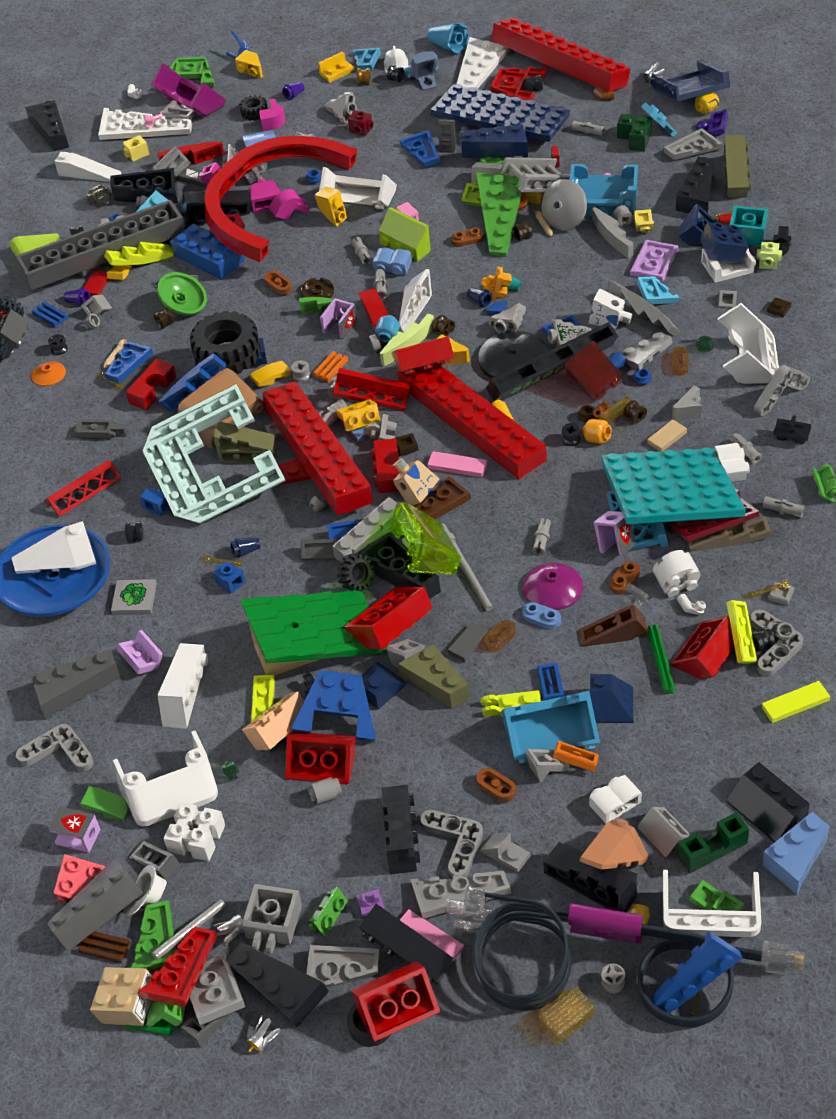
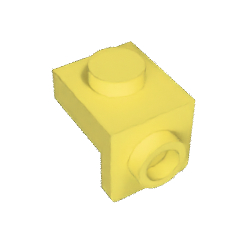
M651 209L634 211L636 232L648 233L650 230H653L654 221L652 220Z

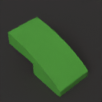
M325 297L299 298L301 314L319 312L320 317L334 299Z
M92 786L88 787L80 803L83 809L100 812L103 814V817L124 821L129 811L125 798Z
M703 879L689 898L690 902L704 910L739 911L744 904L725 890L722 893Z

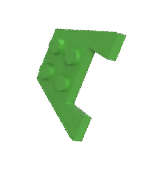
M206 57L176 58L169 67L185 79H201L200 83H204L208 87H215Z

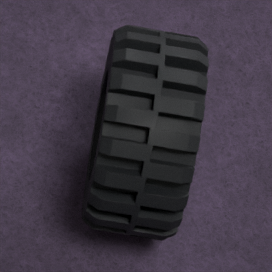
M223 311V313L216 312L211 316L207 315L204 317V320L197 322V326H194L190 334V345L196 365L214 353L226 363V368L239 374L242 373V370L249 369L251 364H254L260 355L261 346L256 324L245 314H239L236 311ZM231 342V343H229V344L219 345V344H222V343Z

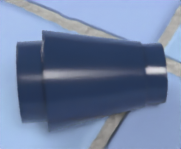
M469 288L467 291V297L481 307L488 306L492 301V294L488 290Z
M258 537L237 538L230 542L233 556H239V558L261 547Z

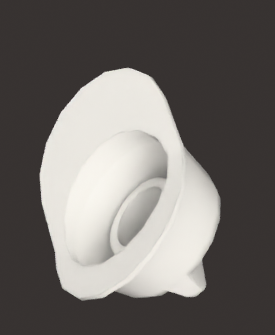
M393 46L392 50L386 52L384 60L386 73L390 65H395L397 68L403 67L404 69L409 67L408 59L403 50L396 49Z
M152 865L146 866L138 876L136 884L143 894L123 909L124 915H133L141 906L146 907V905L157 903L160 900L166 886V880L156 874L155 868Z

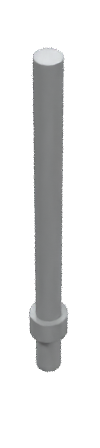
M444 523L440 524L438 529L443 535L442 539L445 545L451 549L485 610H492V604L457 546L453 533L449 532Z

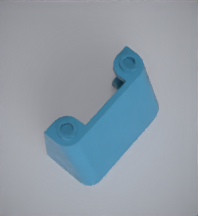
M571 164L570 180L576 182L586 195L587 210L585 215H592V208L596 207L605 214L613 216L614 210L621 205L627 206L631 214L634 215L637 206L638 165L624 166L621 175H588V168L585 165Z
M589 691L501 710L513 759L518 760L519 764L528 762L525 753L527 749L555 750L557 741L575 747L582 746L584 750L595 748V743H600Z

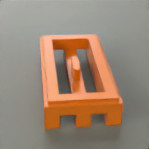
M333 351L313 372L314 377L329 383L338 373L339 368H342L348 362V356L342 357V354L336 355V352Z
M557 741L552 758L594 772L599 755Z

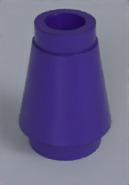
M299 82L285 85L282 89L284 98L293 99L304 91V84Z
M81 288L65 292L63 297L65 302L82 305L90 299V293L88 290Z

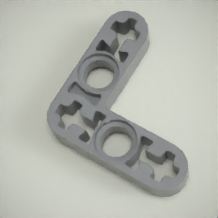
M780 366L757 400L754 411L761 416L765 415L772 409L786 386L801 391L808 386L810 377L802 371L789 366Z
M764 610L753 611L750 620L751 626L758 631H761L766 625L771 630L783 623ZM794 630L792 638L787 641L780 640L777 634L773 633L776 643L758 660L757 670L761 675L772 676L802 648L803 636L798 631ZM782 651L786 655L778 657L775 655V652Z
M60 724L22 746L16 752L18 763L24 767L36 763L59 748L63 750L78 771H88L94 764L91 753L67 724ZM62 732L67 734L68 739L66 741L63 735H60ZM45 742L50 743L49 747L45 749L40 748L41 744ZM72 745L79 746L75 751H68ZM81 755L82 758H83L85 761H87V762H86V763L80 762L78 756Z
M435 810L423 812L420 820L421 826L425 831L458 839L448 864L449 875L451 878H453V875L467 877L483 837L482 825L475 820ZM431 818H434V821L430 824L427 823ZM449 823L458 825L455 830L446 829ZM476 829L477 832L473 833L472 840H470L469 831ZM470 847L472 851L469 854H462L460 849ZM460 860H462V869L459 872H455V868H458Z

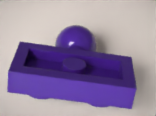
M727 110L711 113L710 121H699L696 129L708 130V133L712 136L725 134L728 119Z

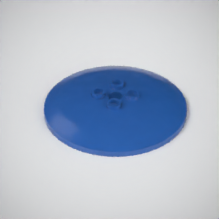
M69 525L45 526L22 535L13 541L0 555V601L14 612L33 617L55 616L80 607L98 593L108 577L110 556L106 545L99 536L86 529L96 564L78 570H70V568H59V571L42 569L40 572L16 574L12 561L13 556ZM58 574L56 577L50 578L51 575Z

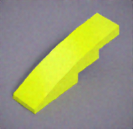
M139 242L138 248L123 246L121 252L106 250L104 255L110 265L126 266L156 262L174 256L173 250L169 245Z

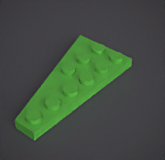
M476 173L490 255L507 257L522 192L518 189L521 180L515 175Z

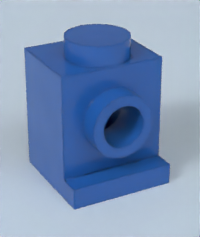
M149 487L140 496L143 508L159 516H162L170 508L161 490Z
M226 562L224 565H217L215 572H213L216 583L229 593H233L246 583L243 570L236 568L230 562Z

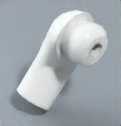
M133 84L128 85V96L136 100L140 99L142 91L135 89Z
M685 594L677 597L678 603L686 613L695 615L704 613L706 604L703 601H697L694 604L689 601Z

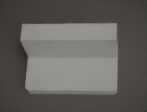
M651 807L638 825V829L664 857H669L678 846V842L690 836L686 829L664 807Z

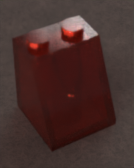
M594 341L565 363L567 375L593 401L602 399L607 394L606 391L611 387L615 388L621 383V372Z

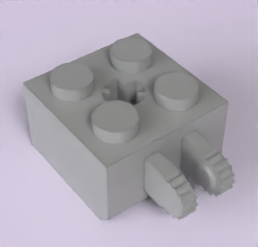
M254 884L243 918L245 937L253 939L252 948L259 951L262 941H267L266 953L272 954L276 943L291 945L302 908L299 890Z

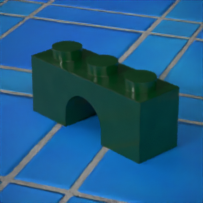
M737 812L717 821L716 829L709 836L702 838L696 832L679 841L677 857L687 871L692 873L748 844L749 828Z

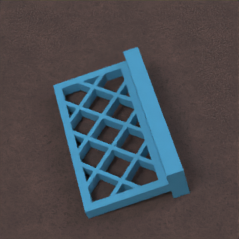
M606 492L610 511L618 512L620 510L618 502L611 499V497H615L614 492ZM663 522L648 523L646 526L632 524L633 530L637 528L642 531L638 536L634 535L636 544L629 551L660 544L661 547L669 546ZM649 533L654 535V538L645 540L643 536Z

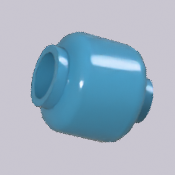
M383 316L378 320L375 334L380 341L388 343L397 335L400 323L394 316Z

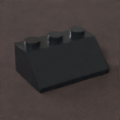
M760 762L743 774L726 800L727 803L773 842H776L808 816L810 805L809 802Z

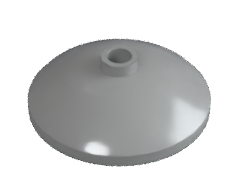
M567 179L557 180L546 189L542 198V213L546 222L551 227L560 231L572 230L585 217L587 210L586 195L576 182Z

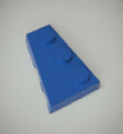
M429 130L399 140L400 145L425 168L440 163Z
M126 341L124 349L118 352L117 360L112 361L105 372L106 379L117 383L122 382L154 354L152 348Z

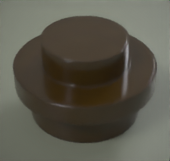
M591 405L582 406L578 412V418L584 422L596 419L593 415L594 407Z

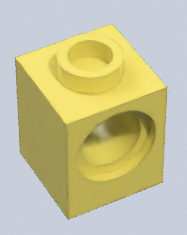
M140 135L123 142L125 148L123 152L126 158L129 157L132 161L149 155L147 142Z

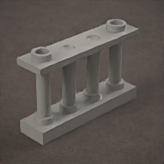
M505 157L500 170L501 174H514L521 180L518 187L521 192H545L557 180H570V174H561L555 169L556 158Z

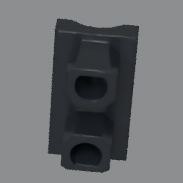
M778 226V233L773 236V243H779V250L782 251V256L788 253L789 246H791L788 226Z
M792 415L791 420L777 418L773 435L776 436L777 440L785 441L787 438L795 439V442L798 444H805L808 441L812 424L796 421L797 416Z

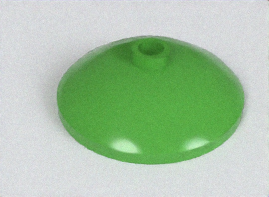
M178 272L168 273L160 279L157 285L159 299L168 309L175 313L195 315L201 312L207 303V294L204 287L195 278L187 274Z

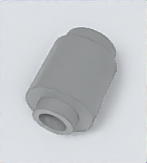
M330 777L311 783V788L308 789L311 801H316L317 805L342 795L337 778L332 779Z

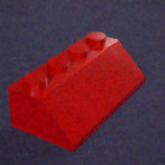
M395 587L344 627L348 633L366 648L382 650L393 639L400 637L404 630L411 628L418 619L425 617L426 613L433 607L425 587Z

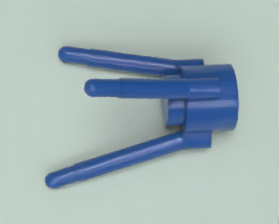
M232 30V35L241 47L238 50V56L245 50L250 51L247 43L243 41L242 44ZM228 51L226 52L228 55H230V56L233 57V58H237V57H238L237 55H235V54H233V53H230V52H228Z

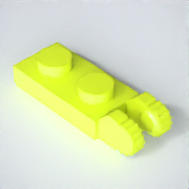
M539 690L497 696L486 695L481 698V704L485 706L482 709V714L484 717L502 716L501 710L504 708L540 702Z

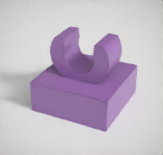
M379 889L357 895L363 918H366L375 904L385 909Z

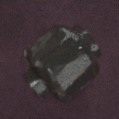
M100 184L88 191L87 199L92 207L101 208L111 202L110 196H112V193L108 187Z

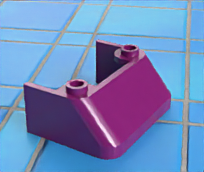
M164 63L161 64L151 83L153 87L164 94V98L169 101L173 99L195 110L194 113L201 117L203 115L207 116L223 107L227 101L206 84L201 83V85L189 81Z

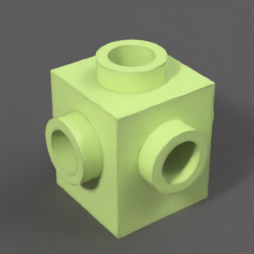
M762 242L761 249H757L756 259L760 260L759 268L777 270V263L782 258L779 243Z

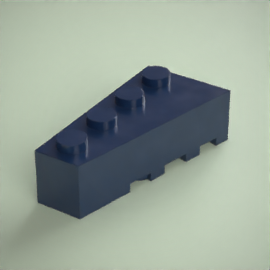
M523 124L459 132L462 158H483L485 155L492 158H498L499 155L508 156V158H515V156L528 158V142Z

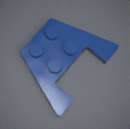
M319 670L293 723L291 731L311 734L313 712L356 717V739L374 742L376 736L362 676Z

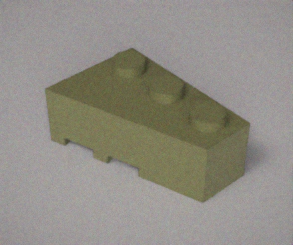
M224 422L217 423L214 440L220 462L255 463L253 458L268 450L271 451L274 459L276 458L278 446L274 434L245 427L238 429L236 425Z
M434 644L398 663L400 678L414 684L419 690L422 689L431 694V697L451 709L469 699L467 682Z

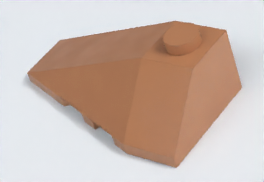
M615 818V820L606 823L583 853L580 862L602 870L617 868L618 864L627 867L631 865V862H634L636 865H642L648 861L649 855L635 828L628 825L627 821Z

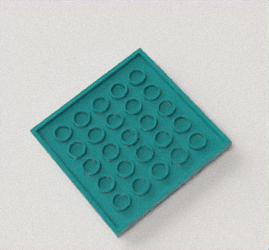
M714 448L601 455L602 466L626 524L745 517L746 509Z

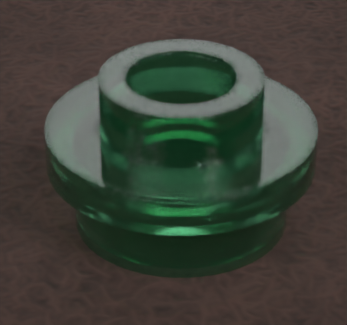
M701 336L696 342V348L701 352H709L713 350L714 342L709 336Z
M225 760V764L221 766V769L230 781L239 778L237 773L240 771L233 761L229 763L228 760Z

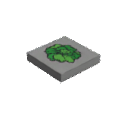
M156 579L117 580L111 608L112 615L152 614L157 585Z

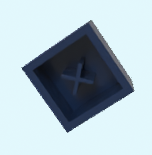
M707 222L700 237L709 260L741 264L748 249V245L739 227L735 225L729 226L718 222Z

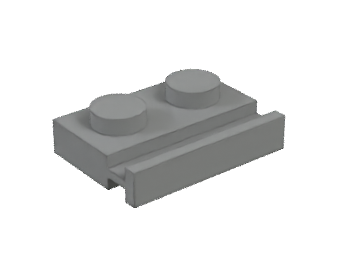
M174 146L153 169L174 168L177 177L191 162Z

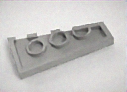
M504 871L474 873L473 877L453 875L451 879L440 880L439 877H429V881H419L418 878L410 879L423 919L456 910L458 904L461 907L477 904L471 902L469 894L473 890L501 895L511 894V888ZM476 895L473 896V898H477L480 902L494 899Z

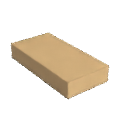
M672 419L648 438L647 444L663 452L685 435L687 428Z

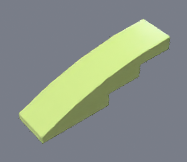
M427 314L419 324L412 322L404 333L398 331L397 335L380 352L381 365L386 366L394 361L391 354L393 351L422 342L433 330L434 315Z

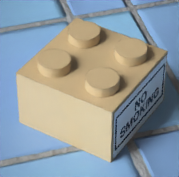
M105 967L90 1011L103 1024L144 1026L152 1000L140 998L139 990L144 985H148L152 975L147 969Z

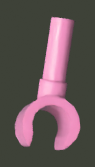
M162 113L152 117L146 115L144 120L148 122L144 124L147 127H152L156 119L163 117Z

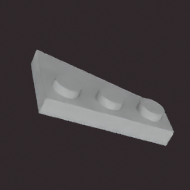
M310 945L306 974L322 981L327 988L375 976L379 972L381 952L380 949Z

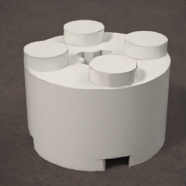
M683 550L670 552L662 557L663 561L659 565L656 563L653 567V573L668 597L678 595L679 591L683 589L688 591L694 590L698 586L697 581L700 578V571L689 552L684 553Z

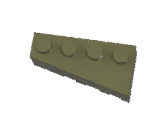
M725 135L723 159L727 198L747 197L748 191H751V181H748V178H750V167H747V164H749V154H746L749 144L748 141H745V135Z

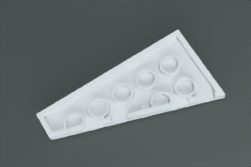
M470 37L457 84L463 87L478 89L510 49L497 43Z
M104 108L98 136L99 140L134 138L139 135L141 137L191 134L192 122L190 119L175 117L165 119V116L156 119L152 127H147L144 123L148 121H145L144 117L146 115L152 117V114L132 111L122 113L121 110L116 109L114 112L109 111V108Z

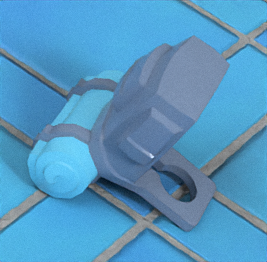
M429 51L413 56L409 67L404 69L405 76L408 79L416 78L423 90L437 87L434 73L438 69L437 54L434 51ZM425 78L432 81L430 86L424 84Z

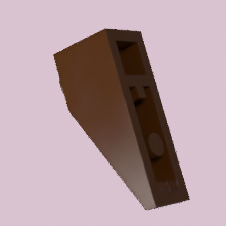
M633 604L579 629L583 647L629 641L648 632L644 615Z

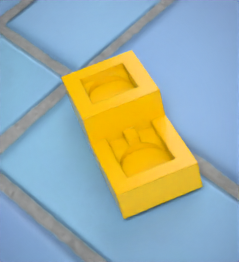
M113 265V268L107 272V279L124 280L132 265Z
M278 361L250 374V378L258 387L272 385L275 378L290 376L291 369L283 361Z

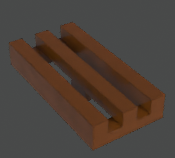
M94 931L82 940L83 944L79 946L78 951L81 954L122 964L131 943L128 939ZM90 945V946L98 947V948L105 949V950H111V951L119 952L120 955L113 954V953H109V952H105V951H101V950H97V949L88 948L87 946Z

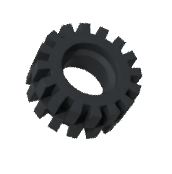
M250 95L249 98L245 97L239 103L242 117L249 121L252 119L255 121L256 118L260 120L259 111L268 109L267 100L260 95L258 97L257 95H254V97Z
M348 554L342 558L344 561H339L338 563L341 567H337L340 573L336 575L341 577L338 582L342 583V587L348 590L367 589L366 586L371 585L369 581L374 580L371 574H375V571L371 570V568H374V564H369L371 559L362 554ZM355 565L359 568V575L356 580H354L352 575Z

